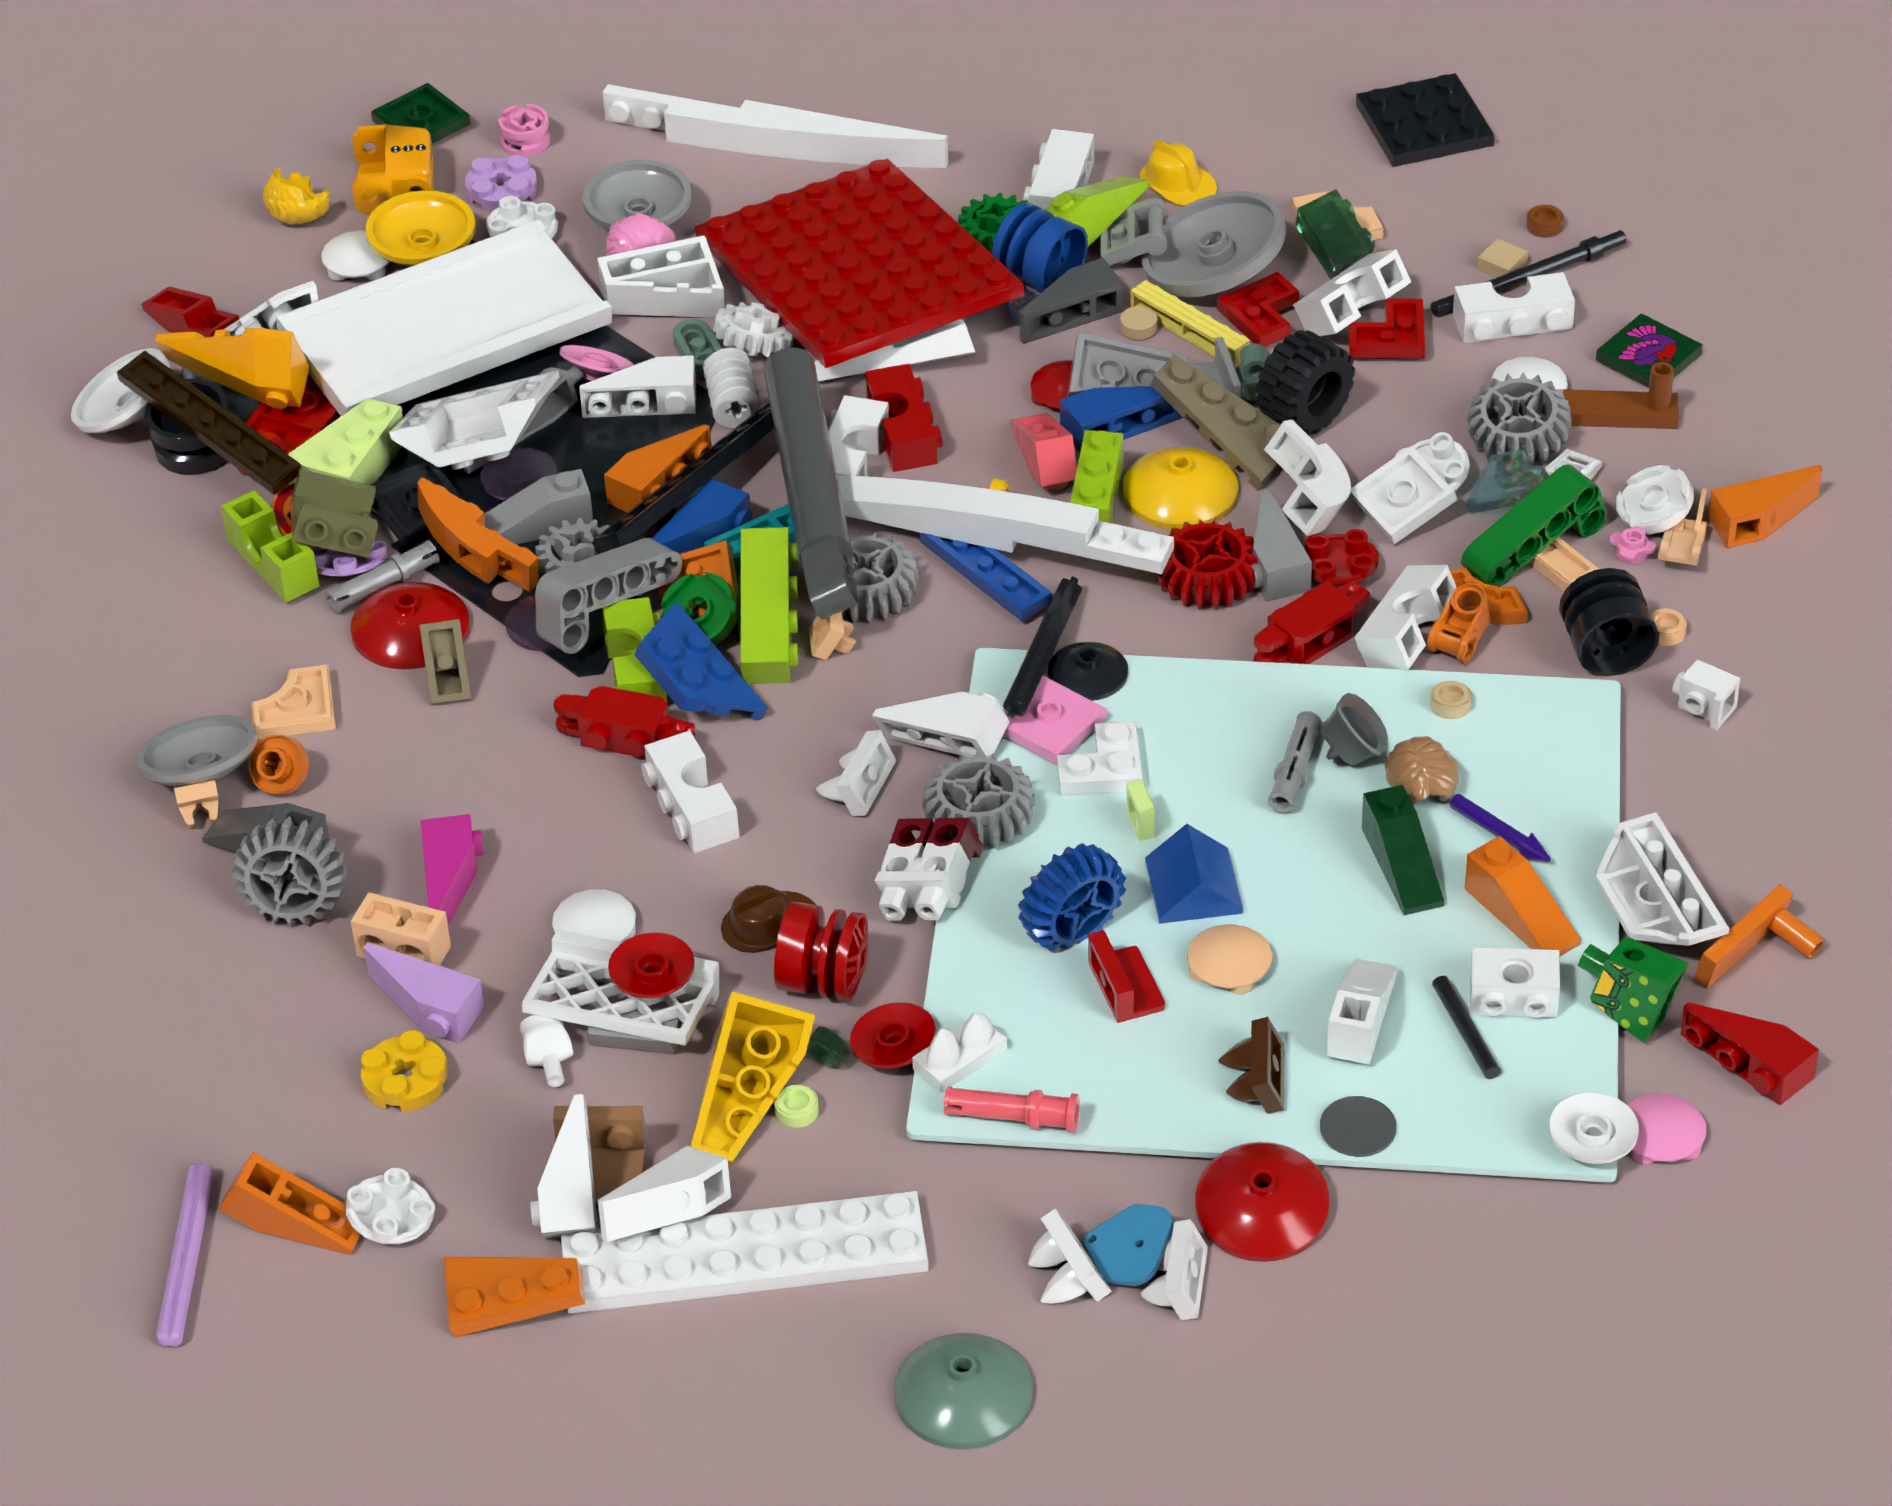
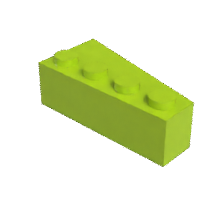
M788 527L741 529L742 678L747 684L791 683V667H798V643H791V634L798 633V610L792 609V600H798L797 576H792V567L798 566V551L796 543H790Z

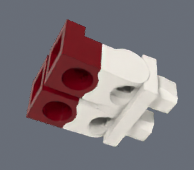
M932 818L897 820L881 871H878L875 883L882 893L878 907L885 919L888 921L902 920L907 908H914L918 916L925 920H939L945 908L958 907L961 899L958 893L962 891L965 885L966 871L971 859L979 858L984 847V843H981L979 834L970 818H936L935 822H933ZM918 830L921 832L919 837L915 839L911 831ZM957 830L958 834L952 839L947 831Z

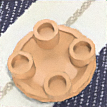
M1234 924L1213 926L1200 932L1190 942L1187 952L1189 975L1195 981L1206 982L1216 987L1228 988L1234 994H1247L1253 990L1254 983L1259 981L1270 969L1273 959L1270 944L1260 933L1246 926Z

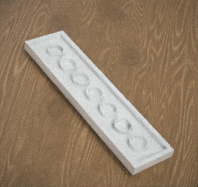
M917 1191L706 1215L609 1242L602 1240L601 1228H597V1231L561 1234L563 1258H577L582 1268L585 1304L568 1308V1314L929 1271Z

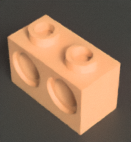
M368 892L351 920L357 957L365 958L364 947L369 942L440 966L451 948L446 912Z

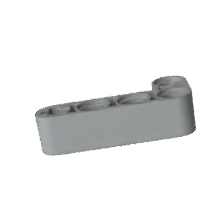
M643 538L549 571L540 578L535 591L536 630L538 636L565 653H577L585 646L588 640L589 612L673 582L682 569L681 556L676 551L651 538Z

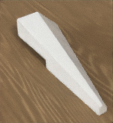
M962 318L825 368L817 360L815 361L818 382L861 375L865 374V371L908 363L911 366L976 353Z

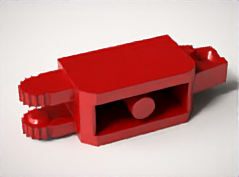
M1354 580L1337 588L1328 581H1325L1314 589L1306 591L1301 597L1282 608H1278L1267 617V627L1258 632V634H1255L1254 647L1257 648V653H1255L1253 662L1284 663L1287 661L1292 664H1311L1352 638L1353 617L1369 605L1370 592Z
M599 686L591 689L588 697L564 693V695L560 694L559 697H556L553 703L555 713H558L559 716L556 717L555 721L557 731L564 733V735L568 734L569 736L579 737L580 744L584 747L646 758L644 745L689 730L694 738L696 736L695 724L669 716L668 704L660 696Z

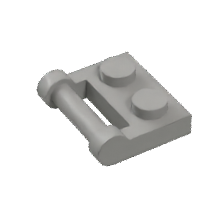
M1154 197L1130 205L1100 235L1101 257L1104 258L1109 266L1116 263L1129 262L1134 257L1145 253L1156 256L1166 251L1167 238L1163 233V218L1166 215L1165 202L1160 198ZM1148 219V233L1140 236V221Z

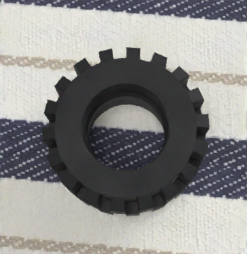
M1300 330L1296 331L1294 335H1288L1282 343H1278L1274 347L1271 355H1268L1265 360L1263 369L1260 370L1259 382L1256 385L1255 391L1258 393L1256 403L1260 406L1259 410L1280 424L1283 421L1292 419L1308 436L1311 433H1319L1323 427L1329 426L1332 420L1340 414L1342 407L1349 398L1350 390L1354 384L1352 379L1355 375V367L1352 366L1354 362L1352 356L1348 355L1349 353L1309 330L1306 332Z

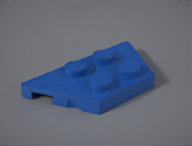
M675 603L639 643L634 654L680 710L692 712L707 711L715 715L728 716L731 709L749 711L751 719L760 720L768 708L679 603Z

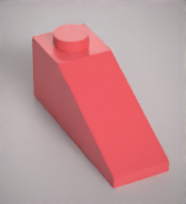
M1048 413L1010 420L1012 430L1032 478L1041 487L1045 486L1047 490L1062 489L1068 486L1069 481L1075 480L1077 464L1073 436Z

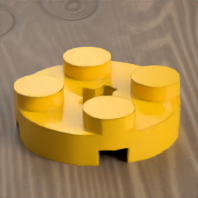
M405 1031L400 1036L382 1041L373 1048L366 1050L361 1056L362 1067L360 1075L364 1093L374 1105L387 1110L386 1104L400 1106V1112L415 1111L432 1104L444 1091L443 1084L446 1078L448 1079L449 1074L446 1056L436 1043L425 1039L424 1035L419 1031ZM401 1070L412 1071V1075L405 1077L403 1074H395Z

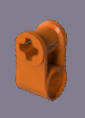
M1466 583L1453 591L1443 612L1434 622L1427 639L1428 651L1434 653L1439 650L1453 655L1462 664H1467L1470 661L1491 619L1486 592L1481 586ZM1471 606L1477 607L1476 609L1471 611L1464 610Z

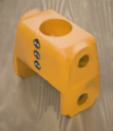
M385 124L358 126V131L352 135L354 157L360 163L356 179L352 182L354 205L357 210L361 211L363 215H370L381 203L397 195L413 191H434L432 140L427 129ZM365 143H373L376 147L372 150H367L363 145Z

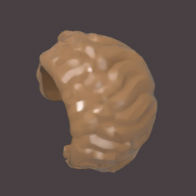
M1429 736L1412 737L1396 744L1394 750L1389 753V756H1386L1387 764L1385 770L1388 784L1391 787L1403 784L1413 805L1426 799L1428 796H1439L1441 801L1449 802L1459 782V765L1441 743L1434 741Z

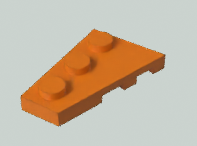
M444 1257L448 1323L454 1338L585 1304L582 1268L577 1258Z

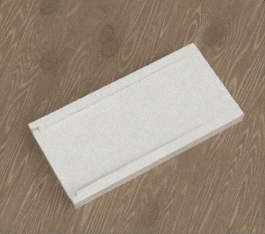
M539 219L276 316L277 330L292 331L310 366L308 374L340 416H343L367 398L398 405L612 323V306L607 300H601L545 232V225Z

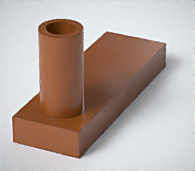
M1658 362L1652 365L1649 392L1563 389L1565 400H1568L1570 405L1572 426L1678 429V393H1672L1673 366L1665 362Z

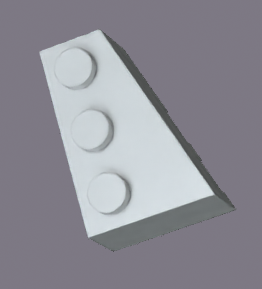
M705 235L597 258L599 288L603 300H607L612 306V314L716 318L719 308H724V288Z

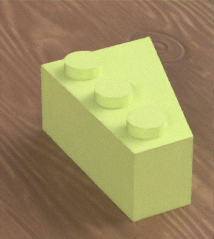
M367 398L288 455L301 464L302 470L368 485L375 483L402 448L401 445L391 440L389 434L403 418L402 407ZM297 477L294 480H292L289 484L296 483Z

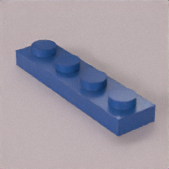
M920 533V542L1021 622L1049 606L1052 600V592L998 550Z

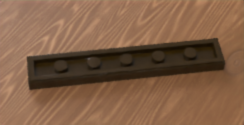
M143 351L117 371L118 379L121 383L273 495L298 476L299 469L302 470L299 462L147 351Z

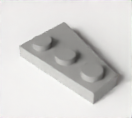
M1078 332L1075 340L1067 397L1091 388L1151 386L1155 374L1173 354L1187 363L1188 356Z

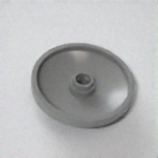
M1233 191L1207 196L1189 203L1163 220V233L1167 238V249L1161 255L1142 254V265L1150 283L1159 286L1162 290L1176 297H1201L1219 293L1249 280L1262 271L1276 257L1285 240V222L1275 202L1264 195L1254 192Z

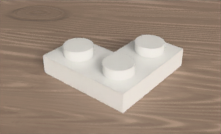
M1136 722L1095 724L1097 753L1057 755L1060 796L1126 792V783L1143 780Z

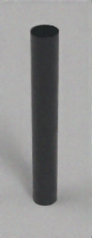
M1443 975L1435 978L1432 986L1485 1078L1493 1079L1497 1077L1501 1069L1448 977Z

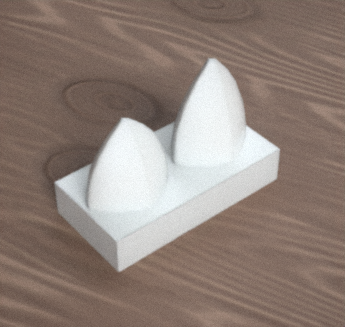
M881 730L866 731L858 747L840 758L839 764L844 768L842 775L829 779L816 788V791L823 797L844 802L851 816H866L896 763V759Z
M972 1013L966 1023L952 1032L940 1028L930 1046L912 1057L913 1069L938 1092L942 1093L946 1090L947 1086L952 1087L1007 1051V1038L992 1026L990 1019L986 1015Z
M1056 1208L1040 1218L1048 1231L1034 1245L1028 1265L1046 1268L1056 1266L1066 1260L1068 1261L1050 1279L1040 1301L1046 1304L1062 1303L1073 1300L1088 1291L1098 1302L1112 1291L1077 1236Z
M1191 1219L1174 1222L1172 1238L1169 1239L1158 1271H1167V1273L1155 1279L1141 1292V1296L1152 1304L1173 1307L1181 1321L1198 1318L1208 1246Z

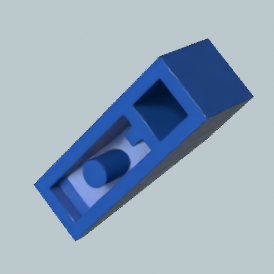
M1152 386L1091 388L1060 400V424L1072 434L1074 446L1079 452H1081L1085 430L1123 433V440L1182 419V416Z
M711 478L651 539L679 554L702 548L705 541L752 521L753 514L750 507V494Z

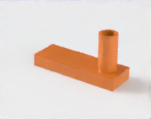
M1779 884L1729 929L1728 934L1723 935L1702 954L1694 980L1708 989L1770 931H1773L1808 959L1812 958L1819 951L1825 938L1788 911L1794 893L1782 884Z

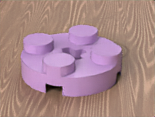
M523 155L491 159L479 157L472 161V169L465 177L467 199L472 204L473 200L480 203L482 210L487 212H493L494 209L498 208L499 201L504 197L514 196L523 201L529 196L532 200L537 194L536 172L529 165L528 158Z

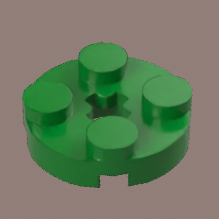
M704 572L706 575L699 576L689 574L679 578L668 588L662 598V617L673 604L679 603L714 645L719 644L729 635L741 617V608L737 603L735 592L724 579L714 573ZM707 604L706 612L700 618L693 619L695 613L692 611L694 607L698 605L703 608Z

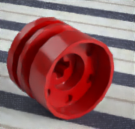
M791 902L785 911L777 937L774 958V981L777 989L807 994L813 987L817 977L818 991L821 997L829 998L835 991L837 1000L852 1001L863 976L868 956V919L866 914L851 912L847 918L845 910L834 909L825 926V914L822 906Z

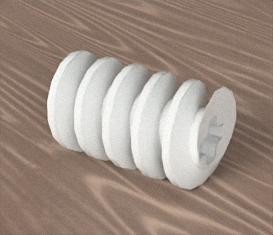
M731 347L720 349L710 355L704 361L702 368L704 370V378L706 379L713 417L723 427L736 428L750 417L759 406V398L756 394L749 357L744 351Z

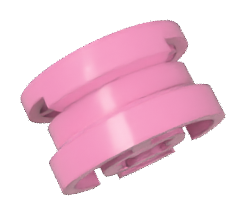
M527 104V108L518 109V105H514L502 112V118H499L498 122L501 132V146L504 151L511 155L528 157L537 155L547 149L550 144L548 114L543 108ZM516 146H518V147H521V150H517V149H513V148L516 147Z

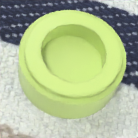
M791 1085L783 1088L774 1101L776 1118L787 1127L801 1128L808 1126L816 1120L819 1114L817 1094L814 1090L804 1085Z

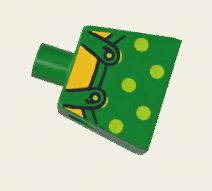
M1623 938L1610 954L1590 944L1578 962V967L1598 978L1590 996L1592 1004L1644 1043L1648 1041L1664 1022L1689 965L1688 962L1632 938Z

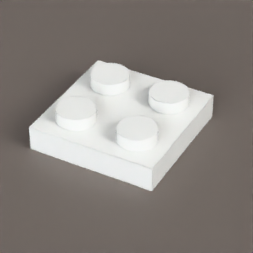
M1412 446L1353 486L1350 491V495L1356 504L1394 544L1458 500L1454 490Z

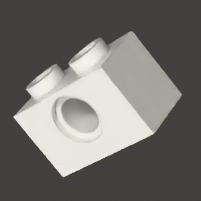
M1472 947L1470 1015L1557 1018L1560 994L1559 950Z

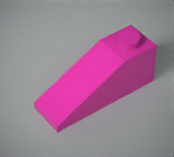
M470 814L421 820L428 907L446 912L448 925L477 874L476 855L484 854L481 830L473 831Z

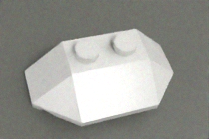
M1657 812L1617 824L1613 838L1595 875V882L1629 938L1666 945L1690 946L1729 933V927Z

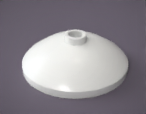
M155 348L137 350L119 358L100 371L83 388L73 404L71 419L76 427L87 433H104L126 427L144 418L147 401L121 383L118 379L117 371L143 351H147L169 367V361L163 352Z

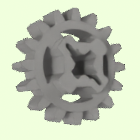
M578 518L576 524L573 525L563 520L562 528L560 529L550 526L548 528L549 536L540 535V545L535 548L536 556L539 557V572L548 573L549 571L598 555L592 544L593 539L606 530L609 525L598 528V520L594 519L589 524H584L583 519Z

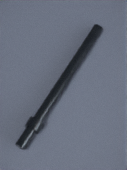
M1619 230L1601 238L1593 236L1581 241L1579 246L1486 282L1492 283L1496 293L1502 292L1527 282V277L1545 275L1582 260L1590 262L1600 258L1605 251L1626 244V235L1622 230ZM1454 294L1430 304L1434 316L1437 317L1453 310Z

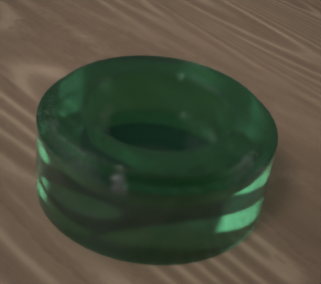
M817 1027L810 1035L807 1049L820 1064L828 1068L838 1069L850 1056L846 1043L833 1031L824 1027Z

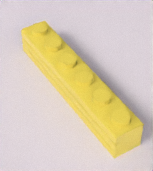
M1147 280L1131 290V307L1144 306L1152 309L1157 314V323L1214 357L1215 338L1223 337L1234 367L1236 368L1241 364L1240 352L1245 346L1250 344V340L1246 336L1240 335L1227 325L1219 323L1211 316L1200 312L1194 306L1186 304L1175 295L1167 293L1159 286L1153 285Z

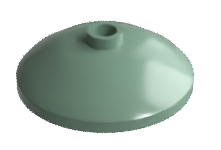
M976 1333L948 1334L922 1344L904 1360L895 1379V1403L905 1425L923 1440L944 1448L975 1449L994 1444L1006 1438L1023 1423L1032 1405L1033 1381L1026 1362L1013 1348L1004 1342Z

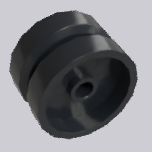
M199 378L185 379L230 412L224 391L216 384ZM148 402L146 403L144 417L151 435L154 452L159 464L168 471L181 475H200L215 470L227 461Z

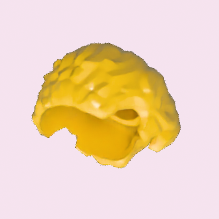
M277 168L270 174L266 185L263 187V201L271 216L287 224L299 225L312 222L324 216L331 206L330 199L328 198L330 191L324 189L321 193L314 194L310 177L305 176L302 178L298 172H293L288 178H283L280 168Z

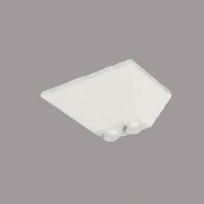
M558 370L416 404L389 432L391 440L437 467L451 465L452 469H460L474 463L473 459L487 456L488 461H494L510 455L509 451L520 440L559 380Z

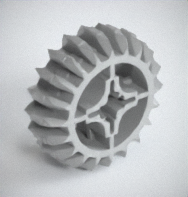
M1523 372L1520 378L1513 379L1507 373L1505 381L1501 382L1493 378L1490 387L1481 386L1479 395L1473 396L1471 407L1467 413L1468 433L1471 436V440H1474L1476 450H1484L1486 459L1497 456L1500 465L1507 460L1512 461L1513 465L1525 460L1532 467L1534 459L1538 458L1546 462L1549 453L1558 454L1560 445L1566 444L1568 432H1570L1572 426L1570 405L1568 400H1565L1562 389H1555L1552 381L1542 384L1539 374L1533 379H1527ZM1540 415H1545L1548 420L1546 422L1542 421ZM1493 418L1499 420V424L1497 426H1495L1491 422Z
M860 531L858 537H850L852 547L851 561L859 604L843 610L842 617L850 616L854 623L859 618H867L870 623L874 617L886 620L889 612L899 614L902 606H910V600L912 596L916 595L918 587V567L916 566L912 551L906 550L903 542L894 543L891 535L879 538L877 532H875L872 536H863Z
M977 752L974 758L968 759L960 754L956 763L945 760L943 769L934 768L931 778L926 779L924 796L922 797V809L925 812V818H932L933 822H935L936 818H970L979 834L981 843L991 845L995 849H997L1000 841L1012 843L1014 835H1023L1024 828L1027 824L1031 823L1033 807L1035 806L1034 793H1032V784L1029 776L1024 775L1021 766L1012 767L1009 758L997 761L994 753L988 758H981ZM948 830L947 833L949 837L954 839L958 831Z
M290 816L281 825L273 817L271 821H268L266 827L258 824L251 834H247L240 844L241 848L237 849L234 856L235 866L232 878L238 880L236 892L246 894L244 899L245 906L253 904L258 906L257 917L266 912L272 915L273 924L278 922L280 918H285L289 927H291L299 918L307 926L312 922L313 917L321 920L326 916L328 909L332 910L336 907L340 899L339 896L343 894L346 887L347 866L342 864L344 851L334 850L336 845L335 838L325 840L322 838L323 827L312 831L308 829L307 819L301 822L300 826H296ZM291 863L293 866L290 873H292L293 875L291 879L288 880L287 878L289 870L287 869L289 867V864Z

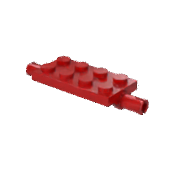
M308 374L300 407L287 406L284 409H277L261 403L245 424L289 454L341 416ZM238 469V471L241 474L247 476L244 472Z

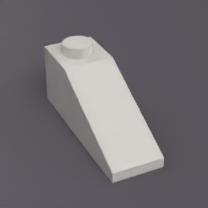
M957 692L875 709L872 715L882 733L888 739L957 755L961 754L970 758H974L977 752L981 758H988L992 755L1010 722L1000 706V702L987 693L976 695L967 692Z
M583 1094L573 1096L538 1185V1201H531L533 1228L541 1227V1233L545 1239L561 1237V1234L597 1231L598 1228L587 1101Z

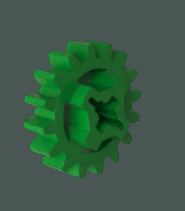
M998 193L995 197L984 194L983 201L971 199L970 207L963 206L961 208L962 215H958V223L987 250H992L998 229L1008 213L1017 205L1028 201L1016 202V195H1011L1006 199L1003 198L1002 193Z

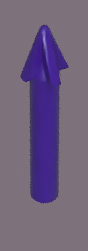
M1456 794L1450 802L1452 809L1496 837L1501 836L1512 847L1519 850L1520 854L1526 859L1544 862L1551 861V858L1534 833H1531L1529 837L1461 794Z

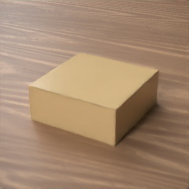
M1497 238L1478 256L1477 269L1495 277L1505 275L1523 268L1528 263L1529 251Z

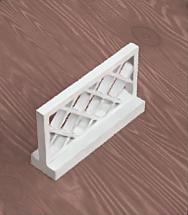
M562 930L556 931L552 938V952L522 1001L523 1013L686 1046L708 1005L714 1006L719 997V962L694 957L695 968L690 980L676 992L659 998H638L626 994L629 999L611 1004L608 997L624 993L613 984L608 969L611 954L622 942ZM555 974L564 975L566 977L558 979ZM595 982L604 983L607 985L598 987V985ZM583 984L588 989V991L572 996L567 991V989ZM557 993L561 998L552 1002L539 1000L541 997ZM676 998L688 1001L684 1003H679V1001ZM595 1001L601 1006V1008L586 1010L579 1007ZM662 1001H666L670 1006L652 1012L648 1007ZM637 1009L642 1015L633 1019L621 1017V1014ZM675 1018H679L683 1023L680 1029L661 1024Z

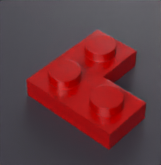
M1275 272L1218 297L1217 310L1253 344H1260L1266 347L1290 335V323L1278 311L1298 302L1299 290L1279 272Z
M1388 298L1385 301V322H1352L1349 324V355L1352 358L1364 359L1425 358L1423 299Z

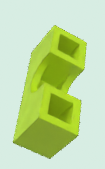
M1085 430L1070 503L1099 509V521L1113 523L1114 493L1119 492L1123 472V433Z
M255 490L221 505L227 541L285 603L320 587L314 552L307 544L292 541V532L282 537L276 523L274 510Z
M649 597L622 600L603 607V633L608 658L613 659L614 688L660 696L667 702V693L634 655L639 643L661 619L660 613H652Z

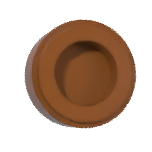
M1552 205L1535 206L1527 213V230L1537 237H1554L1563 229L1564 215L1560 209Z

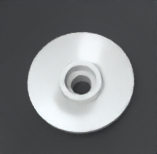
M1586 1092L1567 1097L1554 1108L1549 1119V1133L1556 1147L1570 1158L1585 1163L1602 1164L1616 1161L1627 1155L1634 1148L1638 1139L1639 1124L1634 1112L1621 1100L1603 1093Z

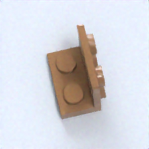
M554 1106L553 1125L555 1140H557L569 1106ZM587 1106L596 1209H599L598 1200L644 1172L647 1140L643 1106Z

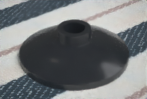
M1078 642L1063 647L1052 656L1048 664V678L1091 701L1100 700L1115 694L1124 686L1128 678V664L1124 656L1109 645L1099 642Z

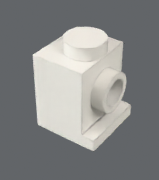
M1697 659L1687 672L1682 671L1679 673L1673 684L1672 693L1679 696V708L1710 721V728L1717 731L1737 707L1740 678Z

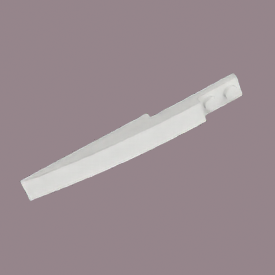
M609 84L603 91L605 121L666 132V141L731 152L819 162L869 165L872 161L888 158L896 167L947 168L948 166L947 135L745 100L741 108Z
M837 475L844 512L847 517L1010 553L1013 552L1018 542L1162 574L1174 550V537L1099 521V509L979 487L897 478Z

